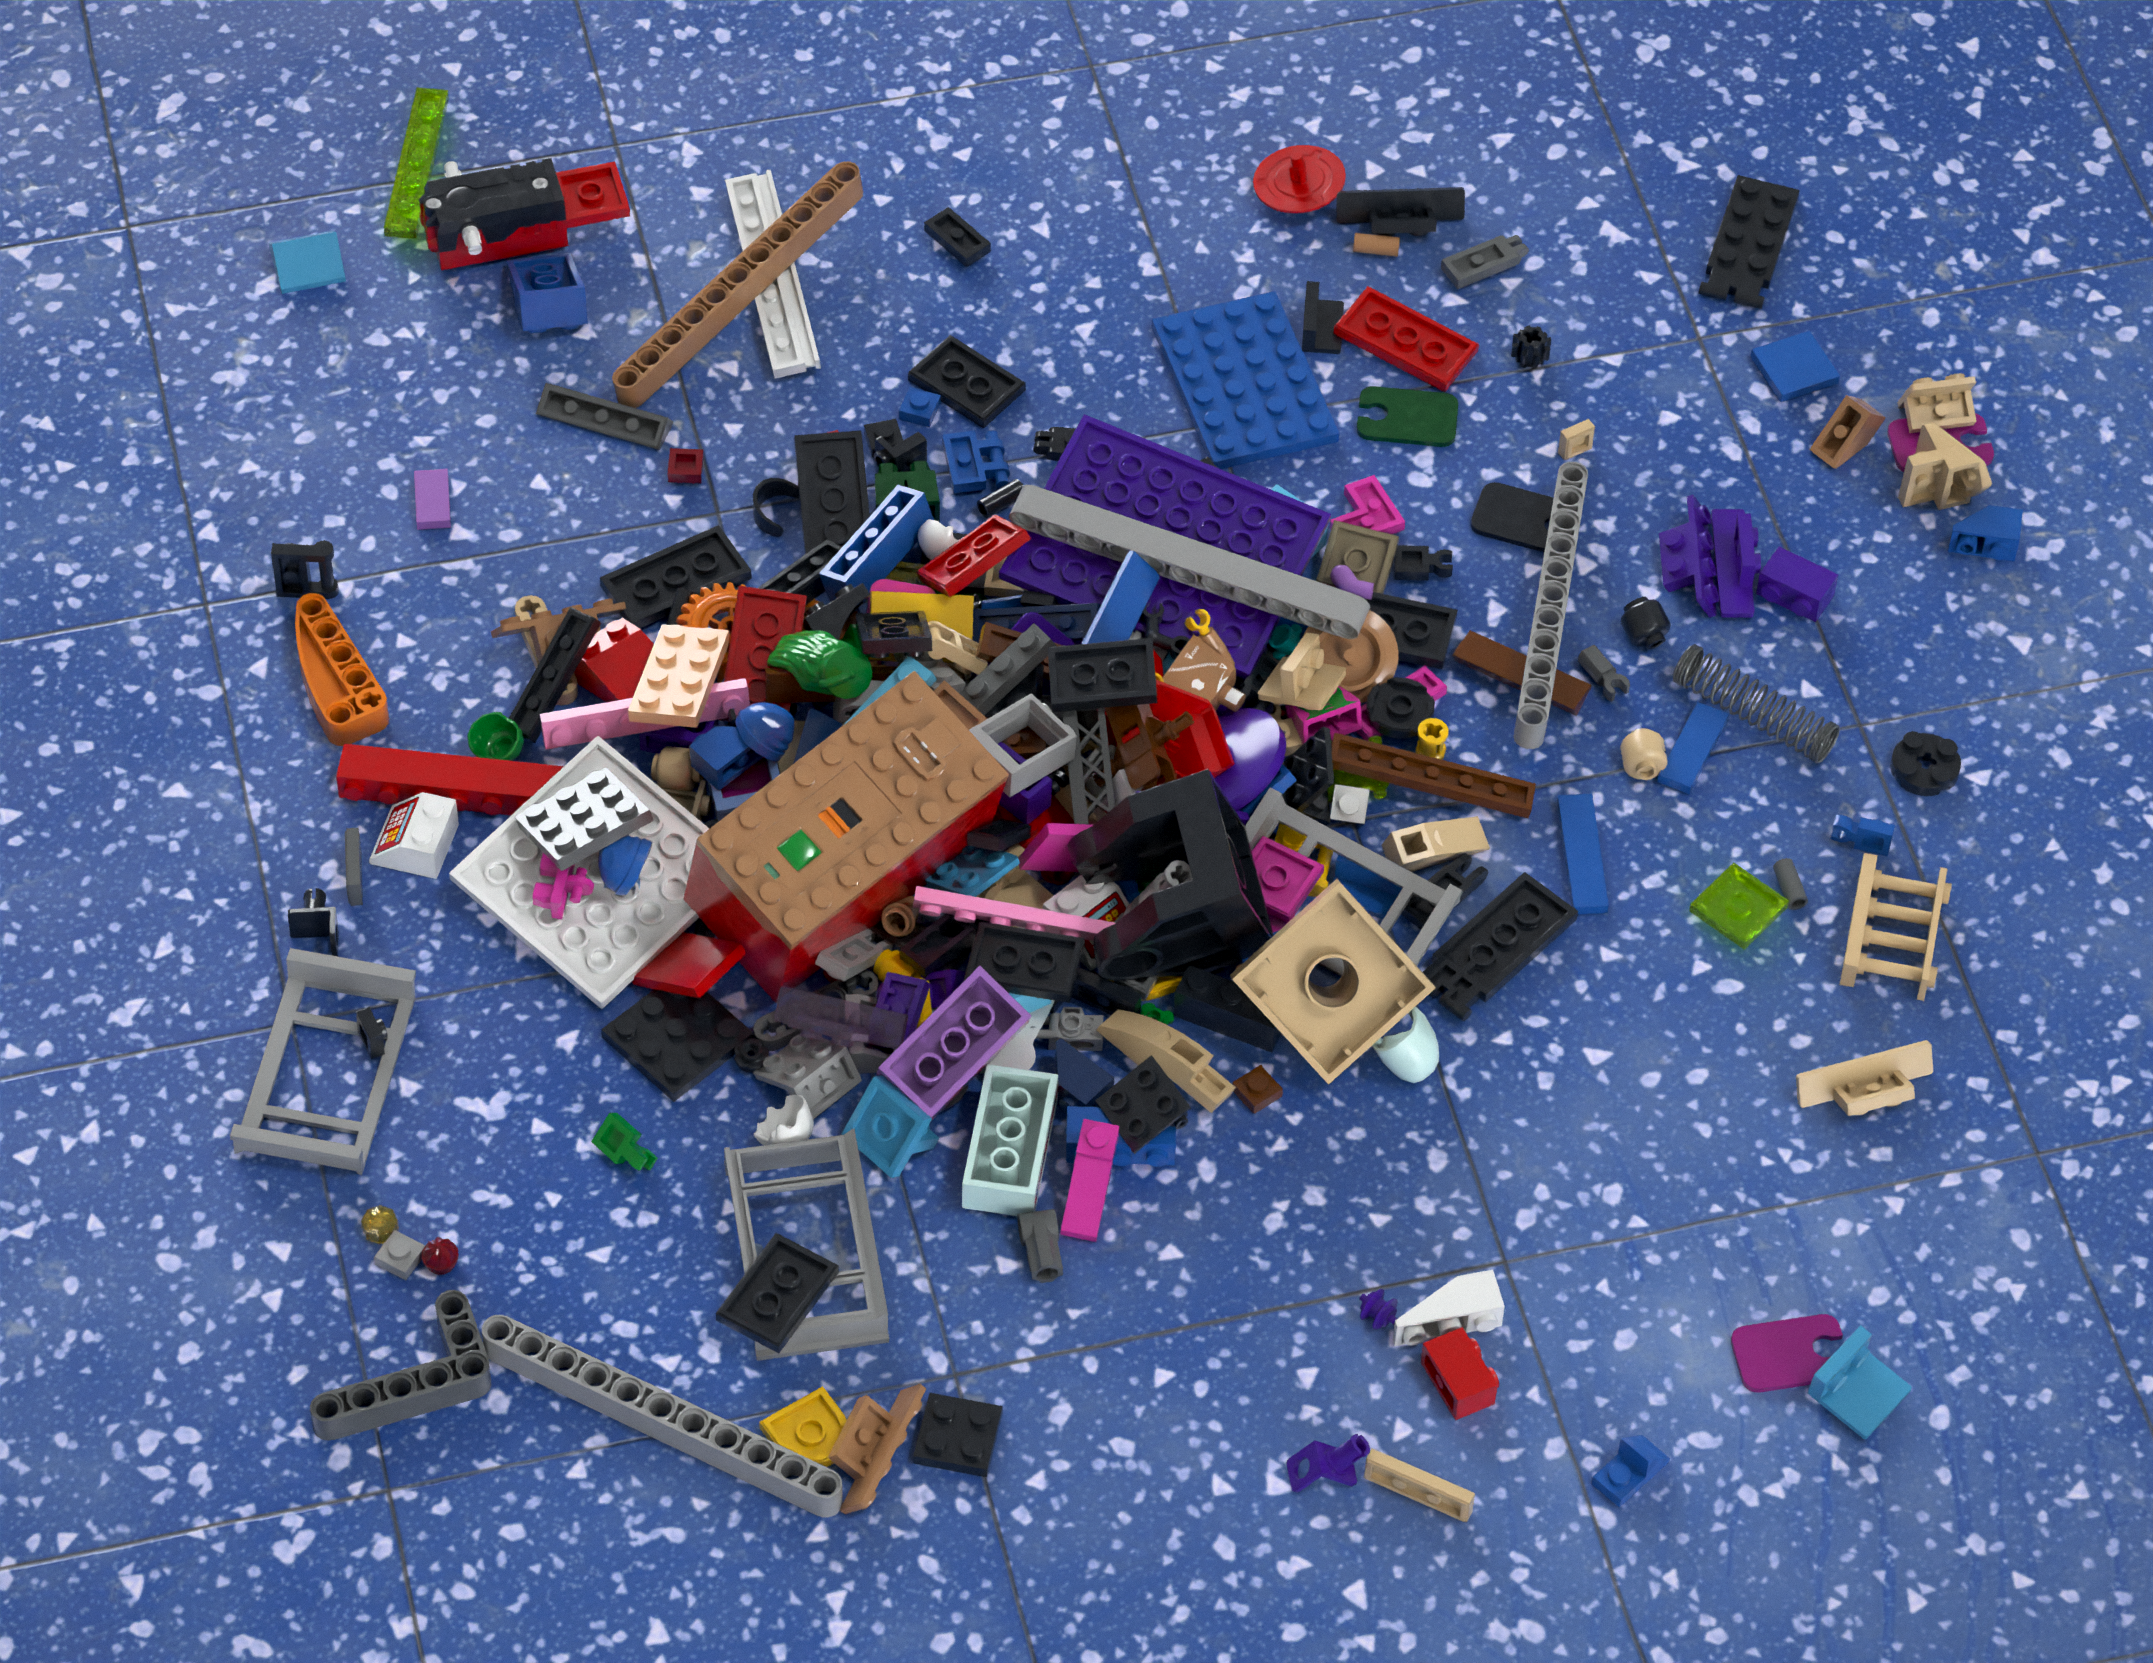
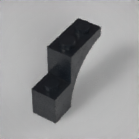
M863 583L855 588L852 584H849L835 593L837 599L827 605L821 601L806 611L808 616L804 618L802 626L808 631H826L839 640L841 630L847 619L855 610L867 602L870 593ZM831 702L811 703L816 710H820Z

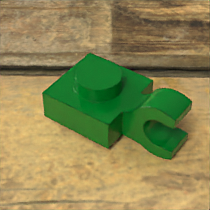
M618 1113L608 1114L591 1141L615 1164H623L627 1160L638 1171L643 1166L647 1170H651L658 1159L651 1151L637 1144L642 1134Z

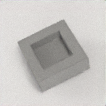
M394 1230L374 1256L375 1265L407 1280L422 1260L421 1255L425 1245Z

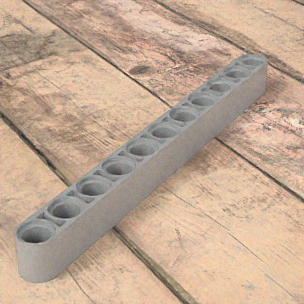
M1578 462L1563 463L1557 475L1513 734L1516 744L1525 749L1540 747L1544 742L1588 479V470Z
M1024 485L1009 515L1012 523L1027 531L1123 563L1129 550L1135 551L1157 571L1159 576L1341 638H1357L1370 609L1369 603L1356 594L1034 485Z
M493 1315L484 1321L482 1325L483 1345L488 1359L817 1516L831 1517L840 1511L843 1504L842 1479L834 1470L508 1316ZM497 1337H504V1338H505V1339H502V1340H494V1339L497 1338ZM530 1352H535V1353H537V1354H535V1355H530V1356H529V1355H525V1354L530 1353ZM564 1367L570 1368V1369H568V1370H566V1371H560V1370H558V1369L564 1368ZM593 1383H602V1384L599 1385V1386H591V1385H590V1384H593ZM626 1398H633V1399H635V1400L629 1401V1402L622 1401V1400H624V1399H626ZM661 1413L667 1414V1415L664 1416V1417H656V1416H655V1415L661 1414ZM690 1429H699V1430H700V1431L694 1432V1433L687 1432V1431L690 1430ZM725 1444L733 1445L730 1448L720 1447ZM756 1460L766 1461L762 1464L753 1463ZM795 1475L799 1478L790 1480L786 1477ZM822 1491L832 1492L829 1495H821L819 1493Z

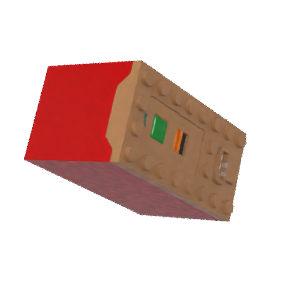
M914 670L699 836L696 840L683 900L696 912L718 939L742 944L746 953L739 960L740 964L773 1001L777 1003L821 968L815 964L820 951L876 925L882 920V912L888 905L907 896L914 895L916 886L924 887L927 884L925 880L933 875L938 867L950 862L962 853V850L968 846V833L993 822L1009 774Z

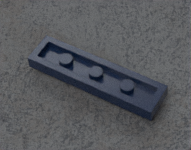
M1101 604L974 609L972 640L979 643L981 629L985 622L1011 629L1024 614L1029 612H1036L1043 616L1072 641L1084 640Z

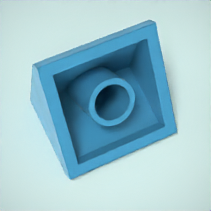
M335 231L269 243L282 294L346 282L337 233Z

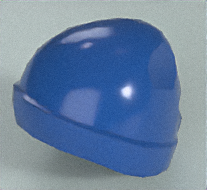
M759 702L740 710L736 717L735 723L743 741L761 756L774 762H779L785 754V750L789 748V743L793 740L795 725L793 716L786 709L776 704Z
M627 835L599 850V873L604 884L615 892V895L626 896L635 885L650 853L653 841Z

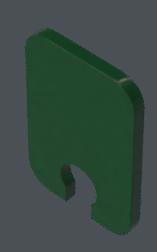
M1369 386L1361 391L1359 408L1379 407L1387 412V416L1382 420L1358 416L1357 433L1361 438L1371 441L1447 447L1454 443L1457 427L1458 400L1452 394Z

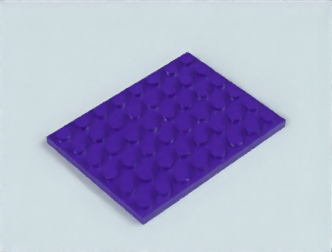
M1085 414L1082 416L1044 487L1046 490L1300 576L1303 575L1331 518L1330 513ZM1027 531L1031 540L1007 556L999 571V579L1027 591L1055 596L1057 603L1062 605L1102 604L1122 563ZM1160 576L1146 604V610L1150 614H1157L1160 603L1163 605L1164 615L1162 622L1159 624V633L1170 638L1186 636L1191 639L1193 634L1198 637L1200 633L1189 630L1185 625V620L1191 617L1199 625L1200 618L1196 615L1195 610H1206L1210 615L1208 627H1213L1225 643L1235 663L1236 676L1242 679L1250 676L1254 671L1281 618L1280 616ZM1140 616L1133 632L1135 633L1137 630L1145 638L1146 624Z

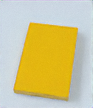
M870 592V613L924 610L927 622L937 621L970 639L973 638L974 596L954 595L950 598L944 594ZM890 653V656L886 658H868L869 661L897 662L894 653ZM945 657L942 658L945 663H953V661Z

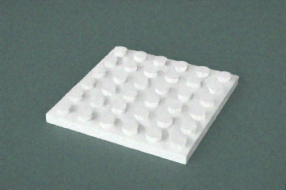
M597 736L449 873L452 882L598 1007L603 1009L634 980V976L699 918L683 898L696 840L709 828L602 738ZM606 767L650 809L654 820L629 834L631 837L638 836L640 839L645 838L653 841L650 853L639 875L640 889L636 882L634 885L636 890H630L626 896L615 895V892L609 888H604V882L598 867V851L577 862L573 875H576L578 867L587 869L586 878L594 883L592 894L581 896L580 903H573L570 901L571 893L569 892L563 918H552L551 909L533 905L532 896L536 882L554 885L555 877L540 875V862L543 852L518 827L515 816L523 813L529 806L539 804L554 796L560 789L570 787L585 779L590 773Z

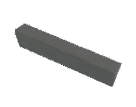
M545 383L536 411L537 415L657 450L661 449L673 424V421L668 417L549 383Z

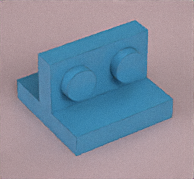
M883 1075L873 1077L841 1133L844 1135L854 1128L858 1149L890 1178L900 1176L912 1153L933 1150L939 1140V1137L930 1130L929 1124L932 1118Z

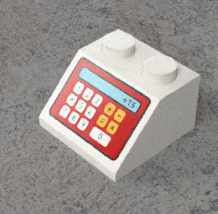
M422 792L392 805L369 859L370 864L437 879L459 826L456 800Z
M1080 875L1043 904V909L1115 922L1119 915L1125 912L1129 904L1116 883L1087 884L1083 876ZM1085 939L1081 963L1090 971L1097 967L1094 955V941Z

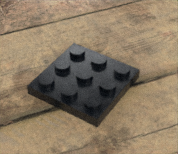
M654 989L601 1029L602 1038L673 1102L736 1055L734 1048L740 1041L746 1042L748 1039L754 1038L753 1032L708 992L701 998Z

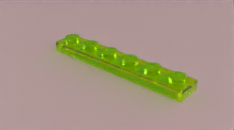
M416 87L384 224V235L387 237L417 239L420 227L419 199L424 194V187L427 181L431 179L449 100L448 90Z

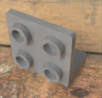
M807 1032L793 1037L789 1044L781 1051L766 1058L762 1068L754 1071L756 1079L788 1090L790 1095H802L809 1106L813 1119L862 1081L846 1046Z

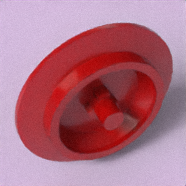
M1296 145L1280 149L1266 157L1254 173L1253 186L1257 197L1266 206L1284 213H1306L1320 209L1337 198L1338 192L1344 188L1346 173L1342 161L1331 151L1312 145Z

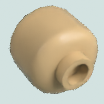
M1645 728L1636 729L1628 734L1621 743L1620 749L1623 766L1629 776L1635 779L1650 780L1657 777L1660 771L1666 768L1668 761L1665 743L1659 733Z
M666 746L661 750L660 754L656 753L654 755L651 776L652 780L656 781L659 787L692 791L696 783H700L704 778L691 766L689 748Z

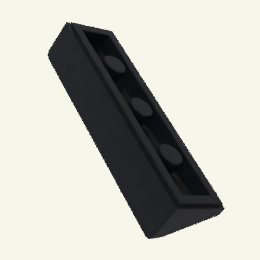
M827 539L758 588L806 595L807 605L825 592L819 573L842 547Z

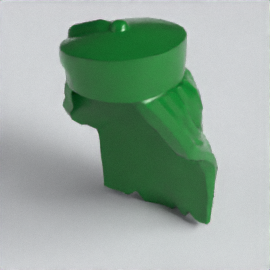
M803 630L802 632L781 637L775 650L769 655L767 660L769 667L785 669L793 674L802 689L833 695L842 699H851L861 695L869 687L872 679L871 664L860 649L844 641L837 640L830 633L821 630Z

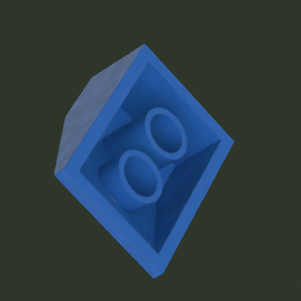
M571 253L506 260L516 312L523 331L542 333L547 328L556 327L571 330L578 328L579 325L588 324L585 286Z

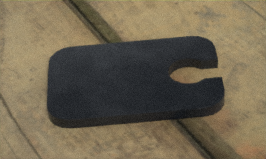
M1489 483L1482 489L1471 519V528L1476 534L1544 552L1548 533L1544 525L1550 520L1554 497L1502 483Z

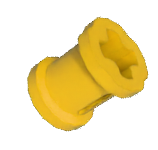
M1437 718L1425 719L1418 726L1417 735L1420 740L1417 742L1415 753L1443 760L1446 752L1444 742L1448 738V727L1442 720Z

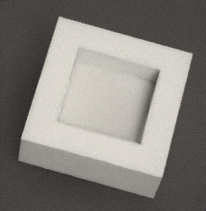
M1335 784L1330 819L1365 824L1370 789Z

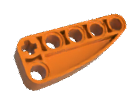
M317 593L303 595L297 601L295 617L299 663L309 702L325 735L332 744L343 746L384 730L389 724L385 692L326 599Z

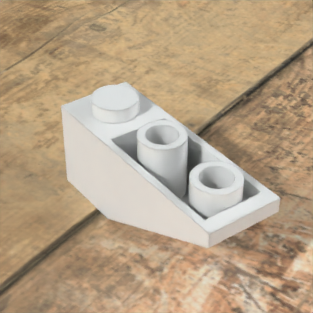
M1493 1270L1455 1277L1395 1320L1394 1346L1404 1344L1410 1346L1418 1345L1425 1340L1434 1339L1461 1327L1468 1333L1473 1331L1487 1332L1502 1326L1505 1306Z

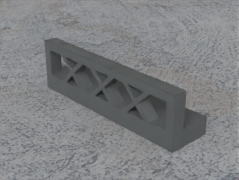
M1105 708L1062 711L1064 724L1069 725L1077 735L1075 758L1068 762L1074 824H1089L1088 817L1097 807L1106 814L1115 807ZM1098 710L1099 721L1088 731L1078 723L1077 712ZM1099 729L1101 740L1094 736ZM1079 732L1085 735L1084 739L1081 742ZM1090 740L1102 748V755L1093 765L1084 759L1081 750ZM1102 763L1104 765V773L1098 769ZM1083 765L1089 769L1085 775ZM1093 774L1100 777L1106 784V788L1097 799L1085 790V783ZM1106 796H1107L1108 807L1105 806V805L1102 803V801L1104 800V798H1105ZM1087 799L1092 802V805L1088 809Z

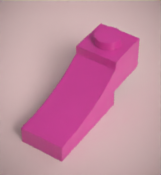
M1083 1119L1060 1235L1093 1242L1097 1241L1119 1137L1118 1125Z

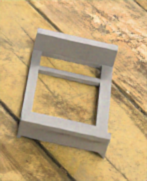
M1270 787L1245 825L1251 850L1255 848L1262 836L1269 838L1280 822L1307 837L1298 853L1309 857L1317 843L1401 887V892L1380 924L1387 934L1391 931L1413 894L1436 906L1406 953L1417 966L1452 909L1460 902V896L1463 891L1452 884L1444 890L1285 804L1282 793ZM1327 958L1318 963L1340 976L1343 974L1344 964L1340 958Z
M290 948L286 959L288 980L241 1125L233 1124L230 1134V1140H233L234 1153L242 1151L255 1152L357 1171V1174L362 1175L416 999L414 983L416 971ZM305 986L398 1003L391 1028H386L388 1038L384 1039L386 1041L384 1047L385 1054L381 1057L362 1122L268 1105L293 1024L359 1036L357 1022L298 1012ZM268 1118L351 1133L358 1136L355 1146L260 1128L263 1119Z
M853 1128L844 1135L734 1150H730L729 1147L724 1148V1166L726 1176L729 1178L744 1274L757 1259L747 1197L845 1184L860 1269L840 1271L828 1287L863 1282L867 1310L805 1318L779 1354L754 1341L757 1361L889 1343L888 1310L855 1129ZM841 1160L842 1171L746 1184L744 1182V1173Z

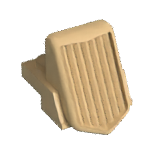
M1927 423L1921 427L1915 454L1907 458L1898 498L1903 507L1934 500L1938 510L1970 503L1971 497L1977 496L1992 485L1987 466L1980 457L1938 425Z

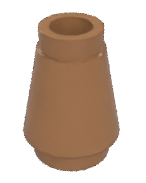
M907 896L902 900L894 902L883 910L882 924L889 934L893 936H906L913 931L919 915V908L913 907V896Z

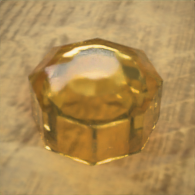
M381 1205L366 1210L361 1220L362 1230L366 1239L378 1244L386 1242L393 1231H398L399 1229L398 1219L393 1209Z

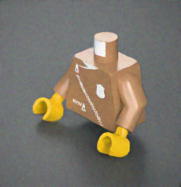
M1197 609L1195 613L1200 618V624L1197 625L1194 619L1189 617L1186 618L1185 625L1191 631H1198L1200 633L1197 637L1193 634L1165 675L1162 677L1155 673L1156 680L1208 699L1215 711L1220 705H1223L1237 712L1243 705L1246 695L1233 687L1236 682L1235 663L1213 627H1208L1210 623L1208 612L1204 609Z

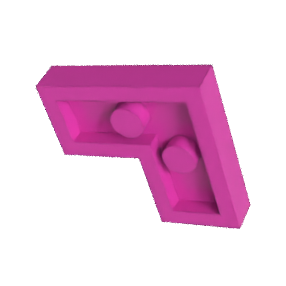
M1375 475L1345 485L1344 495L1355 511L1330 520V530L1334 520L1388 534H1395L1405 529V520Z

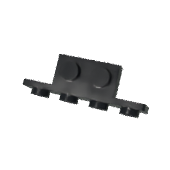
M1463 187L1351 190L1338 192L1336 198V220L1338 223L1369 222L1372 234L1382 236H1395L1396 233L1424 236L1428 232H1436L1437 220H1462L1465 217V190Z

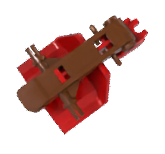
M1154 651L1155 673L1163 677L1162 659ZM1156 680L1158 703L1105 708L1108 745L1116 747L1114 759L1110 760L1112 779L1119 770L1124 769L1131 788L1136 791H1144L1209 769L1215 778L1235 764L1217 713L1208 699ZM1096 774L1093 775L1095 783L1099 787H1103L1105 781Z

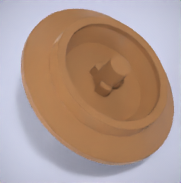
M1370 610L1358 637L1355 639L1341 638L1309 626L1304 635L1306 632L1319 634L1320 649L1324 651L1323 663L1346 668V676L1339 686L1356 696L1361 703L1367 702V696L1375 685L1380 683V686L1383 683H1387V679H1391L1395 675L1398 665L1396 638L1389 625L1379 615Z

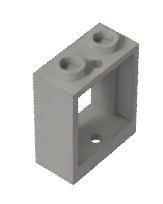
M1032 693L969 730L1009 774L1003 790L1009 797L1075 758L1077 735L1074 730L1058 719L1052 713L1050 707L1045 703H1041ZM1029 726L1050 747L1019 765L998 743Z

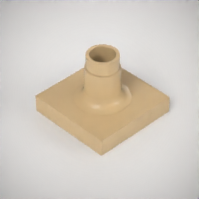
M1338 879L1331 883L1230 975L1232 980L1328 1084L1436 988ZM1327 958H1341L1344 964V971L1341 978L1335 984L1321 987L1309 980V975L1317 963Z

